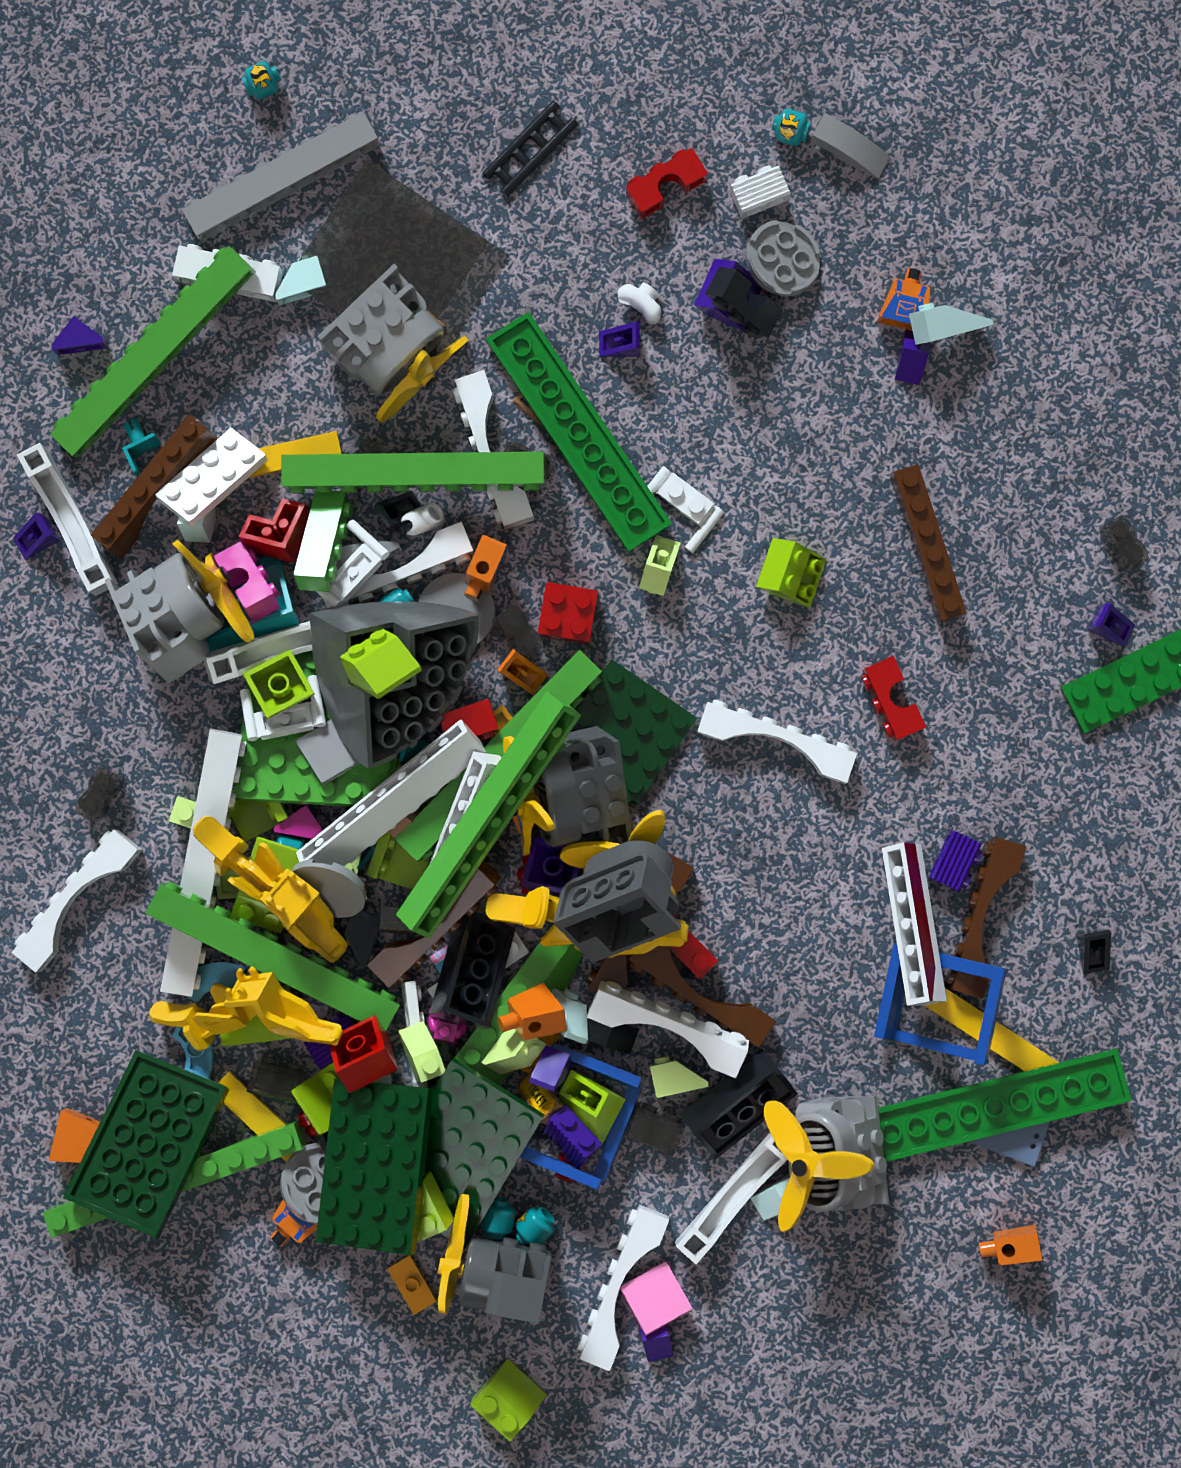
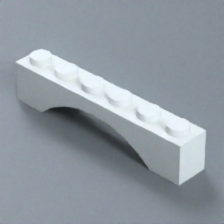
M482 370L455 379L457 387L452 389L457 404L461 402L463 404L465 412L460 414L465 428H471L473 436L468 438L473 452H490L487 442V420L493 402V395L485 371ZM487 487L489 500L495 499L498 508L493 510L497 524L503 523L505 530L534 520L525 491L519 487H513V491H498V487Z
M38 443L17 454L27 476L57 524L88 592L97 596L108 590L105 582L107 578H110L118 585L97 541L91 536L92 532L48 448Z
M462 521L437 531L426 549L410 563L397 570L372 575L347 602L344 600L341 606H347L358 600L360 603L368 602L374 599L373 594L383 591L384 594H387L393 589L398 588L400 583L407 581L408 584H413L422 580V575L430 571L434 575L447 569L446 565L456 562V565H460L470 561V556L474 554ZM324 600L327 609L333 608L327 601Z
M310 621L256 637L249 643L243 641L209 652L208 656L204 657L205 660H203L209 680L216 684L239 677L243 673L291 649L293 655L311 651Z
M713 700V703L707 702L697 730L698 734L718 741L744 735H763L775 738L800 751L813 764L820 776L843 784L848 782L857 753L851 751L852 746L837 742L836 746L826 743L828 739L817 734H812V737L803 735L802 729L788 725L787 729L777 726L778 721L768 717H763L762 720L752 717V712L738 708L737 712L727 709L728 704L722 701Z
M107 831L99 840L101 845L95 852L91 851L83 859L82 864L84 866L78 873L76 871L67 878L65 889L61 893L57 892L48 902L50 907L45 913L40 912L31 922L33 925L31 930L27 934L25 932L21 934L15 941L14 945L16 948L11 953L35 973L42 972L59 952V936L62 923L76 897L98 879L115 872L127 870L142 852V849L121 831Z
M600 981L587 1014V1018L611 1028L624 1024L641 1023L669 1029L693 1044L704 1056L710 1068L736 1078L748 1052L749 1040L745 1039L740 1033H729L713 1022L705 1023L700 1021L691 1013L673 1010L664 1002H654L646 999V996L636 991L629 992L612 981Z
M770 1132L676 1239V1247L695 1264L714 1245L721 1233L750 1197L788 1160L779 1150Z
M640 1204L637 1210H631L627 1220V1224L631 1225L627 1235H621L617 1249L621 1250L617 1260L612 1259L607 1274L611 1275L607 1285L602 1284L597 1299L601 1301L598 1310L592 1309L587 1322L591 1326L588 1335L582 1334L577 1350L581 1351V1360L610 1371L620 1346L614 1317L615 1302L619 1288L626 1274L636 1261L648 1251L660 1245L669 1222V1216Z

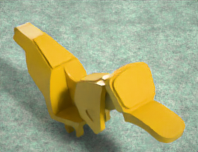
M204 816L194 825L193 836L215 856L213 862L217 874L222 877L230 869L233 870L239 877H230L228 879L232 885L262 902L283 923L286 930L305 947L315 950L330 963L338 961L345 953L348 944L334 928V915L320 898V893L289 869L284 871L279 860L267 844L261 842L258 845L257 854L253 862L244 855L249 845L238 836L234 837L215 818Z
M543 886L530 891L526 897L496 893L487 900L486 915L493 921L519 924L530 929H541L545 920L554 922L559 897L549 895V888ZM676 919L681 924L680 930L608 958H613L617 955L645 954L657 946L680 947L687 941L689 925L683 920ZM555 925L550 928L540 941V944L543 946L573 944Z
M252 966L248 970L251 974L249 976L243 973L242 968L237 970L236 976L238 980L233 988L219 983L212 985L210 993L215 1004L208 1013L203 1008H199L196 1003L174 1004L165 1001L156 1002L149 1012V1018L154 1023L183 1027L184 1036L197 1051L208 1048L213 1042L215 1035L246 1027L249 1021L256 1015H258L263 1025L270 1032L307 1042L337 1045L343 1035L341 1025L319 1019L308 1002L281 987L273 972L259 974L257 969Z

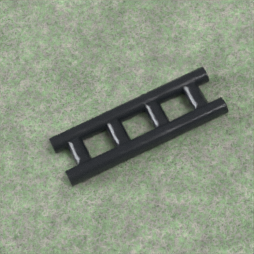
M554 100L482 172L488 180L496 175L506 185L501 189V192L507 197L578 126V122L571 117L565 123L555 113L560 106ZM547 120L558 129L549 141L538 132ZM529 139H532L541 148L531 159L520 150ZM512 156L523 166L514 177L502 168Z

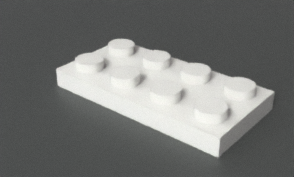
M230 428L155 493V496L169 510L193 527L268 460L261 450Z

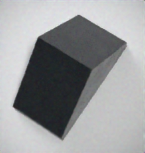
M412 491L374 505L390 533L410 522V520L401 522L402 517L406 513L422 507Z
M1099 929L1076 933L1083 974L1109 970L1110 930Z

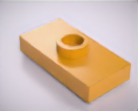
M412 1255L404 1257L387 1268L413 1315L437 1302L434 1293Z

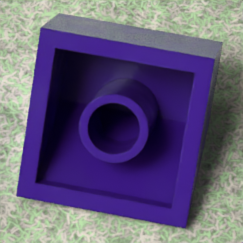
M714 259L694 306L707 316L743 331L744 327L731 321L728 318V313L712 305L713 300L705 292L719 266L737 269L752 282L747 293V299L750 294L763 296L765 289L757 284L750 272L738 262Z
M534 836L521 886L529 891L541 886L549 888V895L560 897L563 887L572 879L582 876L584 869L570 866L560 859L561 850L569 844L550 847L543 838Z

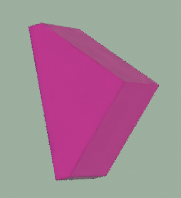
M304 806L274 828L276 834H288L310 840L323 831L307 806Z

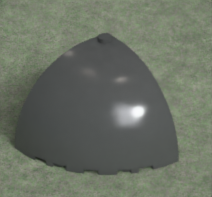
M402 601L354 604L310 613L314 665L326 708L342 741L362 765L370 769L397 758L398 753L408 747H415L418 744L417 741L426 732L431 733L443 720L441 715L446 711L450 703L454 705L463 689L461 683L467 671L470 672L472 664L469 662L473 647H477L479 633L478 614L453 606ZM385 629L401 640L421 666L422 671L378 699L350 683L340 656L346 653L350 647L368 639L372 633Z

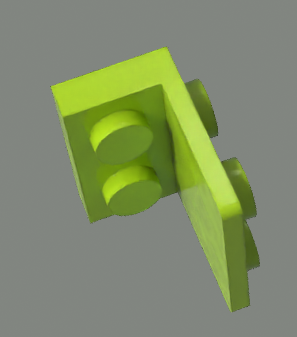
M235 800L234 808H228L245 842L275 828L276 825L290 816L284 803Z
M387 831L378 839L366 875L413 890L427 869L430 858L426 862L423 859L417 862Z
M333 1063L291 1091L319 1135L324 1134L329 1129L334 1078L340 1079L335 1072Z

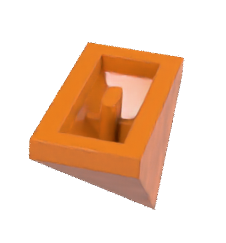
M514 649L497 669L532 695L548 676L545 671Z

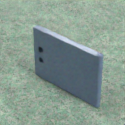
M1050 1122L969 1141L968 1143L981 1146L1035 1167Z

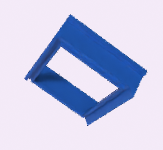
M894 943L874 1037L892 1039L973 1060L974 1063L981 1065L988 1064L1002 990L1009 969L939 953L941 967L991 979L977 1049L975 1050L897 1030L905 990L898 946Z
M553 1042L552 1048L570 1054L571 1064L628 1086L623 1097L626 1101L611 1127L593 1174L582 1169H576L570 1164L529 1148L530 1141L520 1158L598 1190L599 1186H604L639 1099L643 1088L641 1084L642 1078Z

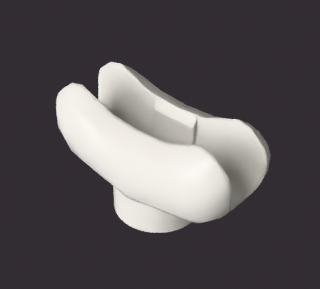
M643 282L639 288H636L631 284H626L618 290L620 303L637 309L649 324H656L659 321L661 307L655 302L659 294L650 285Z
M435 503L416 508L406 513L401 519V522L407 520L412 522V529L407 534L413 536L435 529L445 521L441 508Z

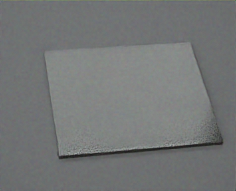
M366 160L299 261L314 256L318 257L326 286L307 291V293L338 314L345 311L383 273L395 264L400 275L409 284L411 283L415 290L423 297L426 302L427 311L445 325L443 337L429 353L430 357H434L448 347L504 261L507 260L508 254L369 160Z

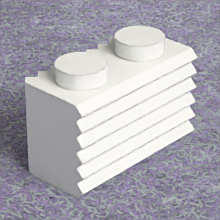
M771 165L765 166L757 171V175L749 178L747 175L740 176L733 181L734 184L730 187L731 196L741 219L786 202L790 197V190L779 166L774 168Z

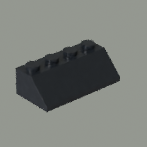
M474 912L470 917L465 913L460 918L463 923L450 936L429 1014L451 1023L488 1029L492 1021L516 928L500 921H493L477 912Z
M761 1048L742 1063L736 1078L727 1075L695 1102L688 1105L679 1115L716 1160L765 1121L764 1106L766 1102L778 1101L785 1105L798 1093L763 1048Z

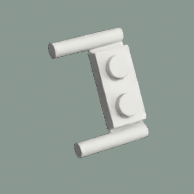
M664 466L647 486L653 495L656 493L700 526L685 546L691 553H694L724 514L722 509L715 506L712 501L676 474L671 473Z
M351 520L347 524V528L364 544L337 570V578L335 582H332L330 592L316 591L333 608L341 607L344 600L347 602L382 565L381 561L385 560L390 554L386 548L355 520Z
M312 675L307 678L315 695L311 696V702L296 704L270 719L266 718L263 711L254 713L250 690H241L240 697L248 741H255L258 738L266 740L314 730V727L326 726L317 676Z

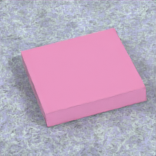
M666 1261L619 1288L645 1336L693 1309Z

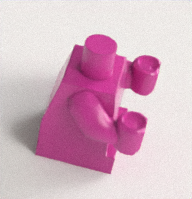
M429 1015L428 1018L432 1039L437 1042L458 1045L459 1038L467 1030L468 1025L451 1023L433 1015Z

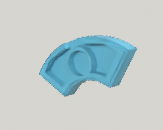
M215 962L202 965L197 968L196 973L202 974L199 990L193 989L192 997H186L199 1002L206 993L210 992L214 983L233 988L238 980L236 976L237 970L242 968L244 973L246 968L229 962Z
M176 1027L172 1037L181 1043L185 1051L186 1064L184 1069L210 1080L214 1064L212 1044L205 1050L197 1051L184 1036L183 1027Z

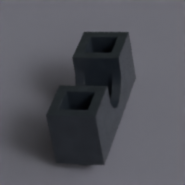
M719 266L705 292L713 300L712 305L728 313V318L734 323L742 325L744 327L743 331L749 336L755 338L758 335L769 337L783 310L766 296L750 294L747 299V293L752 282L737 269Z

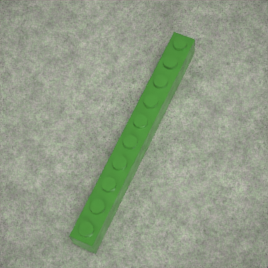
M232 247L221 248L213 257L215 261L208 268L205 266L196 274L195 278L197 280L191 286L187 285L179 292V299L173 305L169 304L161 311V318L155 324L151 323L143 330V337L137 343L133 342L125 349V356L119 362L115 361L107 368V375L102 380H96L89 387V394L84 399H78L72 405L71 413L66 418H60L54 424V430L50 435L71 456L79 458L256 273Z
M544 451L281 455V486L289 489V493L303 494L305 489H315V493H331V489H341L342 493H357V488H367L369 493H382L383 488H393V492L398 493L409 492V488H419V492H435V488L445 487L446 492H460L461 487H471V491L474 492L487 491V487H498V491H513V487H524V491H539L540 486H546V454Z
M579 650L484 747L485 753L499 755L500 757L504 755L503 739L508 736L514 738L517 736L546 691L565 701L575 709L584 700L581 695L587 689L592 692L601 683L602 680L599 677L602 675V671ZM467 768L456 779L452 780L414 818V821L395 838L417 862H420L422 859L426 862L433 855L434 846L439 840Z
M546 691L398 910L396 915L411 931L429 939L432 937L581 717V714L565 701Z
M168 881L167 885L162 882L160 883L145 914L263 973L273 972L279 981L360 1022L376 1015L384 1030L387 1031L400 1006L395 1001L396 995L382 989L381 993L372 989L373 984L359 977L356 981L348 977L350 972L339 966H335L334 969L326 966L325 959L315 954L309 957L301 953L302 948L294 943L288 942L285 945L277 941L279 936L268 930H264L261 933L253 929L255 924L244 918H240L237 921L229 917L230 911L218 905L215 909L206 905L207 900L197 894L192 893L190 897L182 893L183 888L171 881Z
M297 1120L198 1155L181 1192L304 1149L308 1144L302 1127L299 1125L300 1121ZM71 1201L51 1207L43 1212L51 1238L108 1218Z

